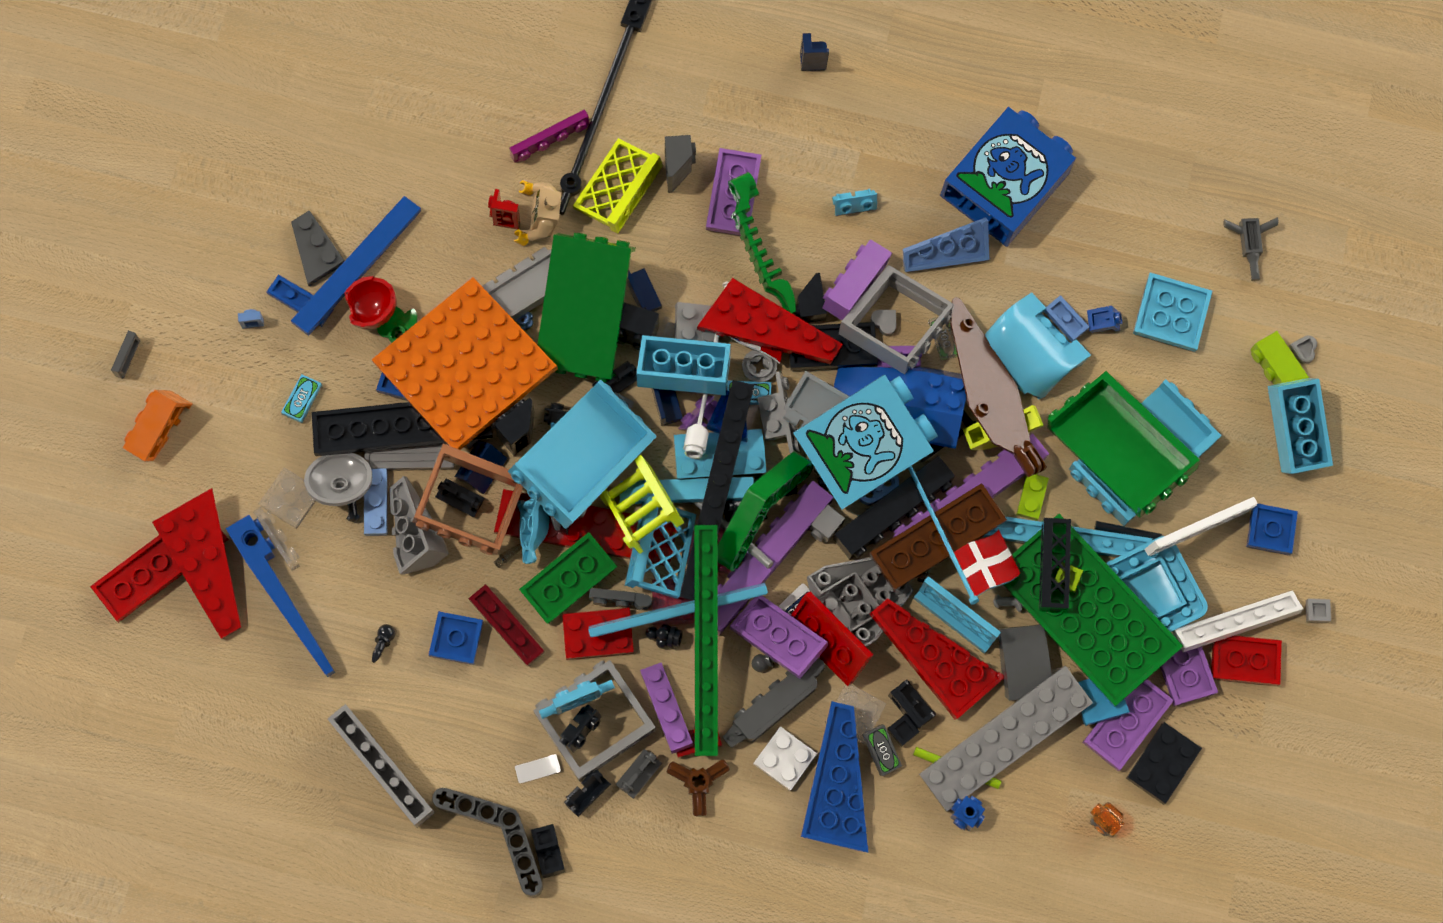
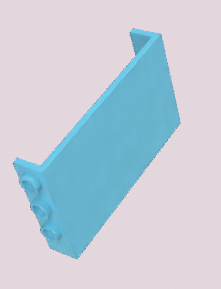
M1166 379L1141 403L1198 458L1222 436L1210 424L1209 419L1194 408L1192 401L1184 398L1179 393L1177 386L1172 382L1169 383ZM1080 459L1072 463L1069 468L1071 476L1077 482L1081 481L1086 487L1087 493L1093 498L1096 497L1108 514H1112L1123 526L1136 516Z
M599 380L508 472L516 483L521 484L527 490L528 495L533 500H537L543 506L544 511L549 516H553L566 529L657 436L644 424L640 416L635 415L628 408L624 400L619 399L608 384Z

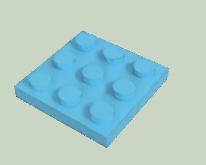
M1149 273L1133 334L1196 352L1212 290Z

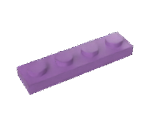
M662 663L640 670L671 753L673 754L692 747L693 742Z

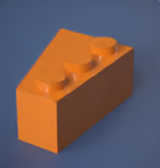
M154 390L148 395L144 410L137 415L133 430L129 431L124 439L123 449L143 461H154L168 441L169 437L167 435L173 425L178 426L181 422L178 419L185 407L190 409L193 403L170 390Z

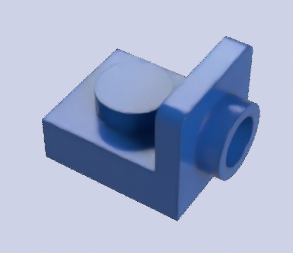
M1113 306L1087 310L1089 331L1091 333L1113 329L1115 332L1120 331L1119 324H1122V316L1120 311H1117Z

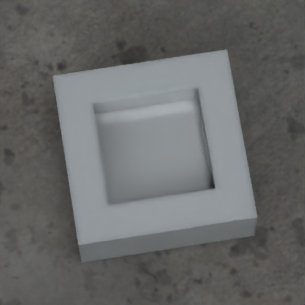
M1330 599L1305 600L1306 622H1331Z

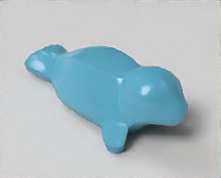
M532 498L528 501L518 500L522 561L525 564H531L536 562L535 551L548 533L549 515L537 500Z

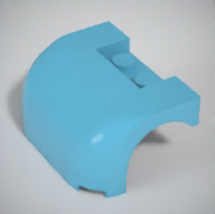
M1031 292L1006 310L985 333V337L1017 384L1018 389L1024 394L1028 392L1033 396H1037L1039 400L1044 398L1068 373L1076 367H1080L1091 354L1077 340L1070 343L1059 332L1051 321L1042 314L1046 307Z

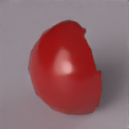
M374 276L363 277L353 282L345 291V298L351 315H349L350 323L355 327L365 330L378 328L387 323L395 312L397 304L396 294L392 285L384 279Z

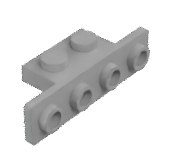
M780 371L775 372L779 393L758 397L765 440L770 441L787 437L789 452L796 451L799 453L801 452L800 444L797 439L795 440L793 434L797 430V426L783 419L787 412L783 408L789 400L786 391L789 390V382L787 377H784Z

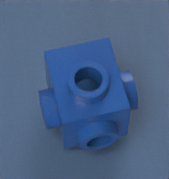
M965 796L963 800L959 798L956 800L951 808L954 812L950 818L954 820L953 823L960 829L970 831L974 826L978 828L984 820L985 816L982 814L985 808L982 807L983 803L977 798ZM966 808L973 811L972 816L966 814Z

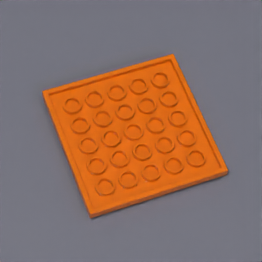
M474 277L371 359L376 367L446 444L458 450H461L502 414L507 412L558 369L557 365Z

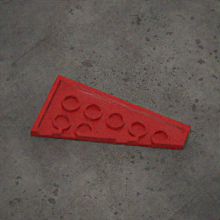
M213 488L154 520L152 523L218 635L223 639L242 627Z
M890 599L884 600L869 613L954 720L963 715L1004 679L1002 673L996 672L988 664L978 660L970 652L943 634L937 633L926 623L917 620L911 616V613Z

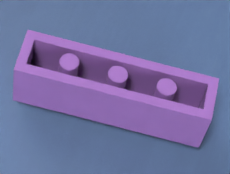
M871 239L866 246L862 244L856 253L857 258L855 260L851 259L846 265L845 274L840 273L834 282L835 287L833 289L829 288L823 297L826 300L823 309L843 320L886 267L892 252Z

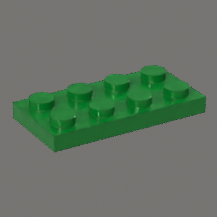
M588 532L519 590L543 620L549 624L614 571L617 565Z

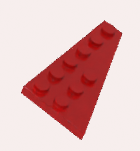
M734 278L730 280L697 326L699 331L704 332L707 330L716 333L718 336L734 337L738 341L769 349L772 347L781 349L788 354L792 352L804 355L805 358L827 364L833 362L843 347V344Z

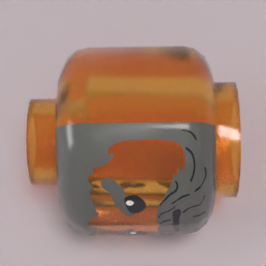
M1106 802L1103 805L1098 803L1090 812L1093 815L1090 824L1103 836L1111 835L1113 837L1125 824L1123 822L1124 814L1111 802Z

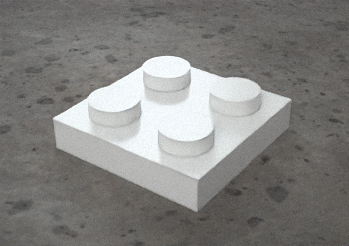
M779 727L753 765L791 791L817 753L785 729Z

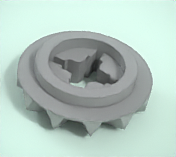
M752 350L744 357L742 370L746 378L753 382H765L771 380L775 375L777 362L764 353ZM761 359H763V367L766 369H761L757 374L756 367L753 365H758Z

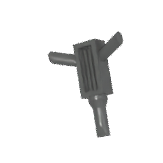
M1278 217L1262 225L1259 223V218L1241 219L1239 225L1226 219L1223 221L1224 228L1240 234L1242 255L1247 257L1250 264L1251 281L1260 280L1258 261L1263 253L1261 233L1278 226Z

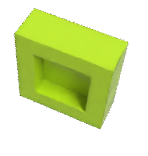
M1071 565L1069 591L1075 593L1083 570ZM1060 568L1055 578L1057 583L1064 579V572Z

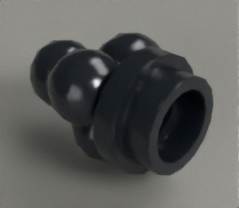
M663 624L658 629L654 626L648 627L645 635L650 640L656 639V645L659 648L665 649L668 647L673 649L674 647H680L683 631L679 630L676 626L671 627L668 624Z

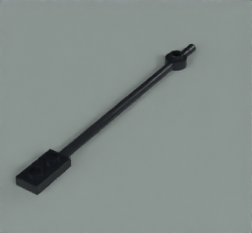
M629 0L621 20V26L626 29L571 173L565 174L560 180V188L563 192L559 213L561 215H564L571 196L577 195L581 191L582 182L579 174L632 34L634 31L641 32L653 0ZM570 180L575 182L573 185L567 184Z

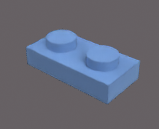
M1061 295L1043 311L1071 342L1089 329L1087 323Z

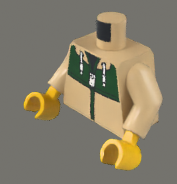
M523 180L520 182L525 187L522 191L519 190V193L529 196L533 193L535 194L533 197L530 231L525 233L521 230H516L514 234L518 238L514 242L525 246L529 240L534 241L548 236L551 237L559 220L561 192L556 191V188L551 183L533 184Z

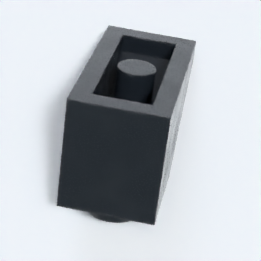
M815 273L797 298L794 315L807 323L826 320L827 311L823 309L825 299H823L824 293L820 273Z

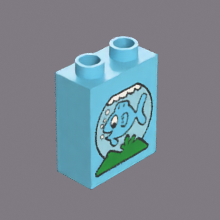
M882 375L793 432L841 509H844L933 452L928 442L938 437L924 414L916 419H913L904 404L914 398L900 376L889 382L886 375Z

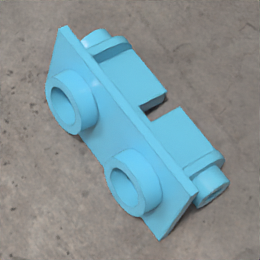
M875 190L856 191L855 196H852L851 192L838 193L832 197L833 205H835V216L877 209V193H875Z

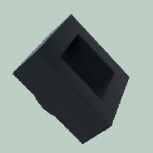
M906 714L887 728L901 747L920 732Z

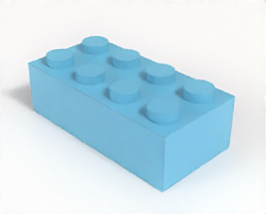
M642 335L636 374L637 387L726 396L731 344Z
M1306 378L1267 386L1281 472L1294 474L1333 466L1320 380L1317 378Z

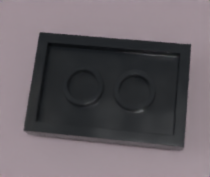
M1163 722L1126 779L1165 805L1202 748Z

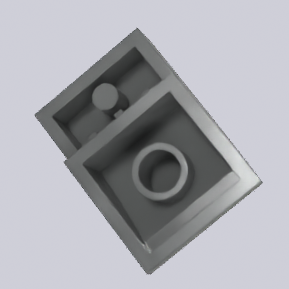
M1039 624L998 629L1001 632L999 635L1001 673L1004 676L1005 697L1009 701L1019 700L1052 675L1045 631Z

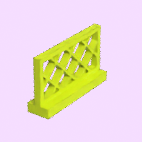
M618 138L574 203L573 208L609 226L611 231L618 234L663 167L660 156L655 153L649 154ZM621 146L628 150L629 155L617 158L616 152ZM639 157L647 159L643 165L634 166L633 159ZM631 160L632 168L620 171L618 163ZM616 164L618 172L606 175V167ZM634 173L635 178L633 181L623 184L622 176ZM619 177L621 185L609 188L607 180ZM605 181L606 189L594 192V185ZM622 190L623 196L621 199L612 201L610 193ZM608 194L610 202L597 205L596 197ZM593 198L595 206L588 208L581 206L584 200ZM611 207L612 212L608 218L600 215V209Z

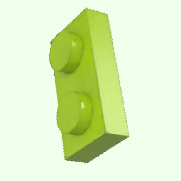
M1037 474L1025 477L1016 513L1017 516L1038 521L1049 480L1048 477Z

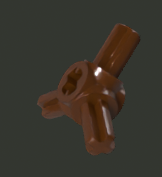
M724 759L706 770L703 767L699 770L695 768L689 770L672 761L666 772L685 783L684 787L688 788L689 795H692L693 815L702 817L707 814L706 794H709V788L714 785L713 781L727 773L730 769ZM699 777L703 778L702 783H705L704 786L699 785L695 787V782H692V780H697Z

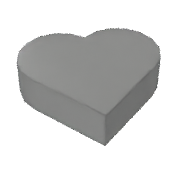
M876 310L871 315L870 321L875 323V327L879 328V331L884 336H890L895 332L896 310Z
M1307 335L1289 345V348L1300 363L1309 364L1314 359V350L1317 347V341L1314 337Z

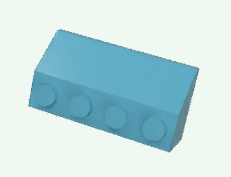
M762 429L743 430L733 475L766 473ZM709 432L706 451L700 459H692L685 455L683 447L686 434L674 435L677 479L709 477L720 432Z

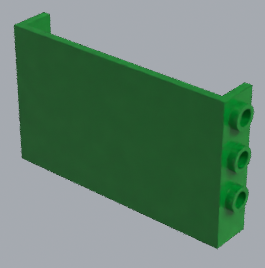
M561 233L554 234L537 345L557 365L558 369L555 373L566 374V371L575 373L574 376L587 378L589 375L596 377L595 380H602L603 382L616 377L613 368L631 253L635 252L636 247L630 246V242L617 240L616 243H610L608 238L598 236L595 237V240L588 239L587 234L574 233V236Z
M1107 371L1092 383H1086L1081 388L1079 394L1075 397H1069L1061 409H1055L1048 416L1047 428L1139 518L1145 513L1149 515L1161 499L1163 501L1167 500L1172 495V490L1177 486L1182 487L1189 480L1188 476L1198 469L1200 459Z

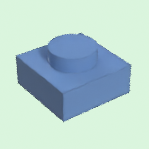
M249 309L245 310L244 313H238V322L242 329L264 326V319L260 311Z

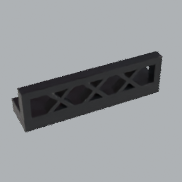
M1043 518L1041 522L1040 611L1069 609L1071 519ZM1053 524L1066 525V533L1060 539L1053 533ZM1054 538L1056 542L1052 545V539ZM1057 544L1065 550V556L1059 561L1052 555V549ZM1064 560H1065V567L1061 564V562H1063ZM1057 566L1064 572V579L1059 583L1051 577L1052 571ZM1051 582L1055 585V587L1052 590ZM1058 589L1064 595V604L1051 603V593L1054 590Z

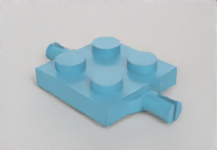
M588 680L577 685L578 689L571 692L568 690L561 691L555 695L556 698L552 699L553 704L539 710L541 718L544 719L553 714L560 715L600 698L603 695L602 693L615 689L612 680L600 685L596 684V681L590 683Z

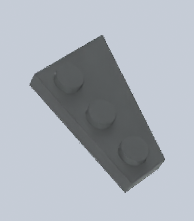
M310 211L291 221L307 284L310 286L339 268L343 264L344 259Z

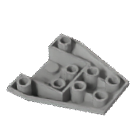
M871 557L827 565L807 577L809 591L866 647L875 642L883 632L869 613L886 599H890L902 607L914 591L909 583L893 591Z

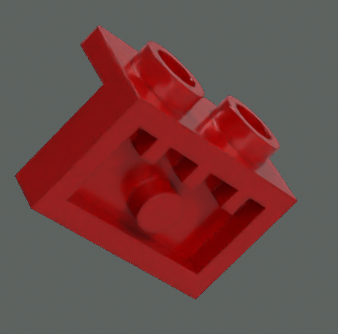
M495 189L494 196L490 195L488 208H490L489 217L493 219V226L519 230V204H515V202L510 200L501 201L500 189Z

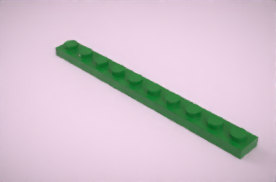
M694 525L695 756H718L717 525Z

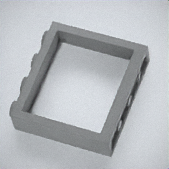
M888 265L841 321L839 335L905 374L909 368L913 369L917 365L920 354H925L928 351L932 339L936 340L940 336L944 324L948 325L951 322V310L954 304ZM889 286L939 316L907 357L856 327Z
M604 660L597 663L593 667L594 671L588 675L585 673L579 675L573 680L574 684L568 688L566 685L555 692V695L564 690L569 692L578 689L577 685L588 680L591 683L606 672H609L644 725L581 767L577 765L566 746L559 742L560 737L548 719H542L539 710L553 704L552 699L556 698V696L550 700L547 698L541 700L535 705L536 709L533 710L535 716L579 782L585 779L591 771L594 772L596 769H600L656 731V727L610 660L606 663Z

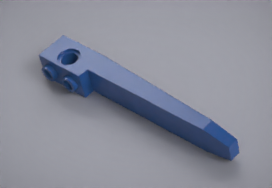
M247 515L227 527V532L247 565L327 677L334 674V669L268 563L269 560L275 557L272 552L275 546L269 537L264 539L261 534L264 528L259 520H253L250 515ZM250 538H258V541L255 545H247V542Z

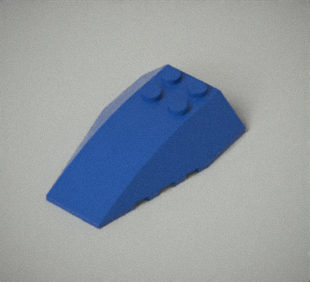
M893 367L838 368L834 388L848 396L853 395L882 375H886L889 382L900 376L914 398L904 404L913 419H916L924 414L938 437L928 443L956 449L966 401V393L960 373L929 367L909 368L905 374Z

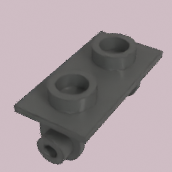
M644 749L616 785L634 799L662 762L653 753Z

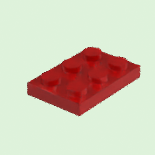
M630 608L562 614L566 660L634 654L632 628L596 637H590L588 630L591 625L630 616Z
M1231 636L1213 642L1211 667L1213 679L1279 686L1281 684L1282 640Z

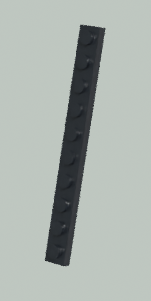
M736 380L732 381L697 524L717 525V537L754 385ZM695 538L680 598L691 601L695 600Z

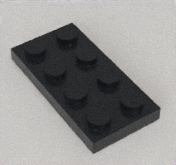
M874 322L857 324L856 327L876 338ZM841 324L812 325L843 344L842 349L831 364L808 359L804 355L792 352L789 354L790 371L877 366L878 358L839 335Z

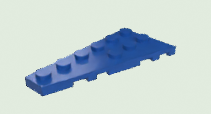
M831 701L801 837L869 853L854 706Z

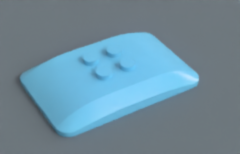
M1161 536L1106 564L1170 632H1173L1203 617L1207 612L1208 605L1176 545L1152 556L1147 555L1144 549L1155 540L1164 537Z

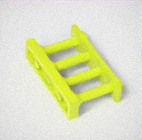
M642 455L634 459L638 468L633 475L610 491L605 489L599 495L606 506L609 505L625 534L623 540L630 549L634 547L639 554L643 550L638 541L657 527L670 521L676 527L684 523L653 468ZM641 479L646 480L642 488L617 505L614 498ZM647 494L655 495L649 503L625 519L622 514L623 511ZM657 507L659 509L662 507L663 510L660 511L661 514L635 533L632 532L630 526Z

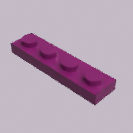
M584 109L509 148L510 156L514 163L519 160L525 161L531 154L537 151H544L552 143L564 141L570 134L586 129L589 125L587 112Z

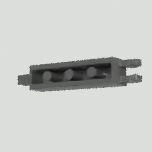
M817 659L801 679L787 671L785 673L787 677L782 681L779 679L774 681L768 687L770 691L764 696L761 693L751 701L753 705L750 708L739 710L733 716L735 718L733 726L723 736L728 746L733 748L744 740L752 743L755 742L815 692L817 688L816 678L825 669L824 661Z

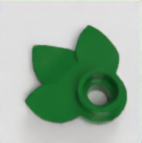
M396 306L393 316L387 323L378 327L377 332L382 337L389 338L391 343L394 342L399 333H405L417 323L418 316L416 310L410 309L404 313Z

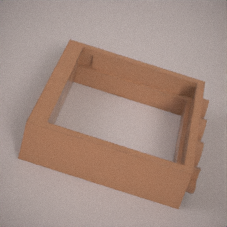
M443 444L412 522L419 529L436 531L437 535L442 538L450 539L452 537L459 540L458 543L463 546L471 547L473 545L480 548V552L484 554L497 555L523 486L512 479L511 474L508 472L509 469ZM443 460L515 487L494 543L422 516Z

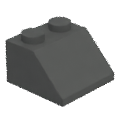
M691 135L665 136L664 154L668 193H672L692 172V164H696V144L691 142Z

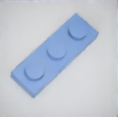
M387 468L371 469L372 484L364 495V535H387L388 471Z

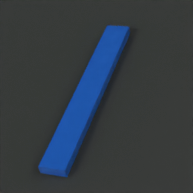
M403 196L293 317L291 323L309 336L342 300L348 287L353 282L361 279L421 212V208Z

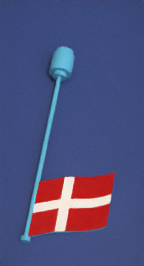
M912 465L908 467L970 596L969 601L971 605L978 603V596L985 591L1007 584L1017 578L1020 571L999 530L989 537L970 542L953 552Z

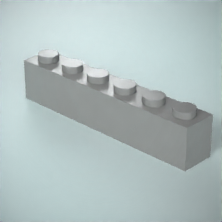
M346 704L328 718V721L416 828L435 814Z

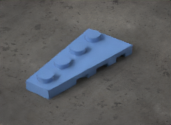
M985 217L902 249L905 272L990 260L987 218Z

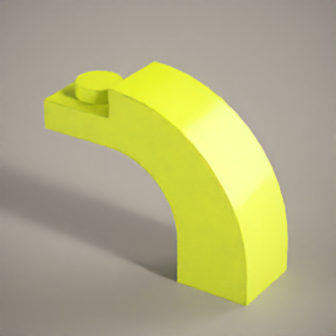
M1032 405L1023 409L1028 432L1044 426L1036 406ZM979 422L963 429L971 450H986L998 447L992 444Z

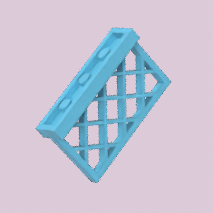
M651 496L642 502V507L652 500ZM658 507L638 521L637 530L657 517ZM676 508L681 517L689 519L687 528L682 530L680 526L676 527L674 525L678 533L670 537L664 528V525L668 524L665 522L655 530L660 529L666 540L657 544L653 537V532L655 531L653 530L638 541L643 552L639 554L633 547L625 586L632 588L635 586L676 599L680 597L696 514ZM680 535L684 542V547L680 550H677L671 540ZM666 542L673 551V554L668 557L664 556L659 547ZM655 549L661 561L653 565L648 555L650 551ZM673 556H676L680 563L679 569L673 571L667 561ZM661 563L664 564L669 572V575L662 579L655 569ZM651 570L657 580L653 584L643 581L645 572ZM672 577L676 584L675 591L667 589L663 581Z
M929 576L913 598L984 654L1001 633Z

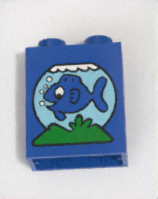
M1009 106L945 179L940 194L943 199L973 222L986 217L989 234L1006 247L1009 246L1065 180L1076 160V157L1072 155L1073 149L1067 141L1058 136H1053L1052 139L1038 129L1039 123L1034 116L1023 110L1016 113Z

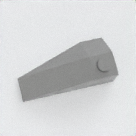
M403 476L389 488L391 514L394 515L395 519L392 535L396 536V547L393 548V554L401 575L435 566L448 555L444 539L438 536L436 531L419 529L412 522L421 499L409 479ZM425 508L422 516L432 519Z

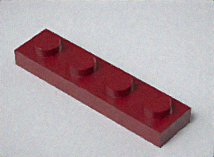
M486 584L468 598L527 667L545 652Z

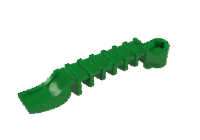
M747 172L728 181L730 192L737 203L731 218L736 222L735 227L741 234V241L745 243L746 252L748 251L750 255L749 260L753 262L754 271L759 276V283L763 285L765 292L772 294L780 301L782 308L794 314L796 312V303L790 283L784 279L771 281V279L781 275L782 270L777 268L769 273L767 272L766 268L773 266L774 261L771 258L763 262L762 257L767 255V250L765 248L758 251L757 247L762 245V239L760 237L754 240L752 237L758 234L757 227L752 229L748 227L749 224L754 223V218L752 216L747 217L745 214L750 211L749 200L758 196L759 192L753 176Z

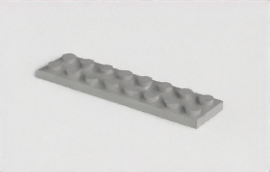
M1064 666L919 773V775L947 812L958 798L963 800L965 796H969L1093 702L1068 668Z

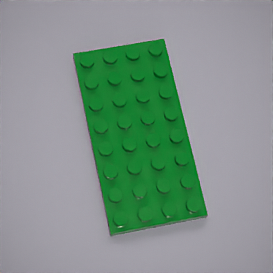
M1060 513L1054 517L1064 519ZM1053 524V533L1059 539L1066 533L1065 524ZM1072 526L1070 565L1083 570L1075 593L1069 591V609L1040 611V529L1012 554L1020 574L1017 578L1003 586L1035 621L1044 628L1046 633L1111 704L1116 707L1182 649L1183 645ZM1054 538L1052 539V545L1056 542ZM1057 544L1052 549V555L1059 561L1065 556V550ZM1058 566L1052 571L1051 577L1054 580L1059 570ZM1051 582L1052 590L1055 587V585ZM1058 589L1054 590L1051 593V603L1064 604V595Z

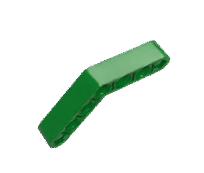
M793 451L748 488L718 544L719 564L730 571L738 568L769 509L810 475L814 465L809 459Z

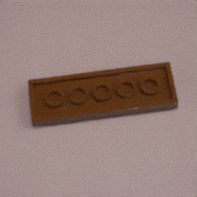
M982 483L934 512L953 552L970 542L976 541L1007 521ZM931 515L869 553L893 591H896L950 557Z

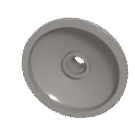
M355 453L325 455L316 459L308 467L304 483L307 493L315 501L328 506H343L363 497L369 490L373 477L371 467L363 457Z

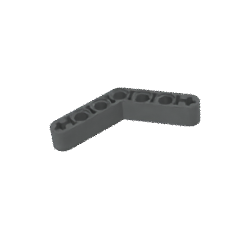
M442 787L434 792L432 800L439 810L502 829L522 891L531 898L541 894L543 883L521 818L516 810ZM446 794L448 799L455 801V808L452 809L453 804L450 802H444L441 805L438 798ZM465 800L472 803L471 809L467 812H462L460 804ZM487 807L494 809V814L489 819H485L481 815L483 809ZM508 814L516 816V822L511 826H507L503 822L504 817ZM515 836H521L524 840L519 848L511 846V840ZM522 858L531 860V866L527 870H521L518 867V863ZM535 871V875L532 874L531 878L538 885L535 887L536 891L531 892L530 889H526L529 886L527 877L522 879L521 876L529 875Z

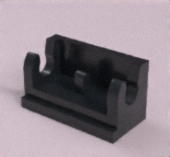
M907 679L888 695L903 715L906 714L918 730L936 716L934 711L931 710Z

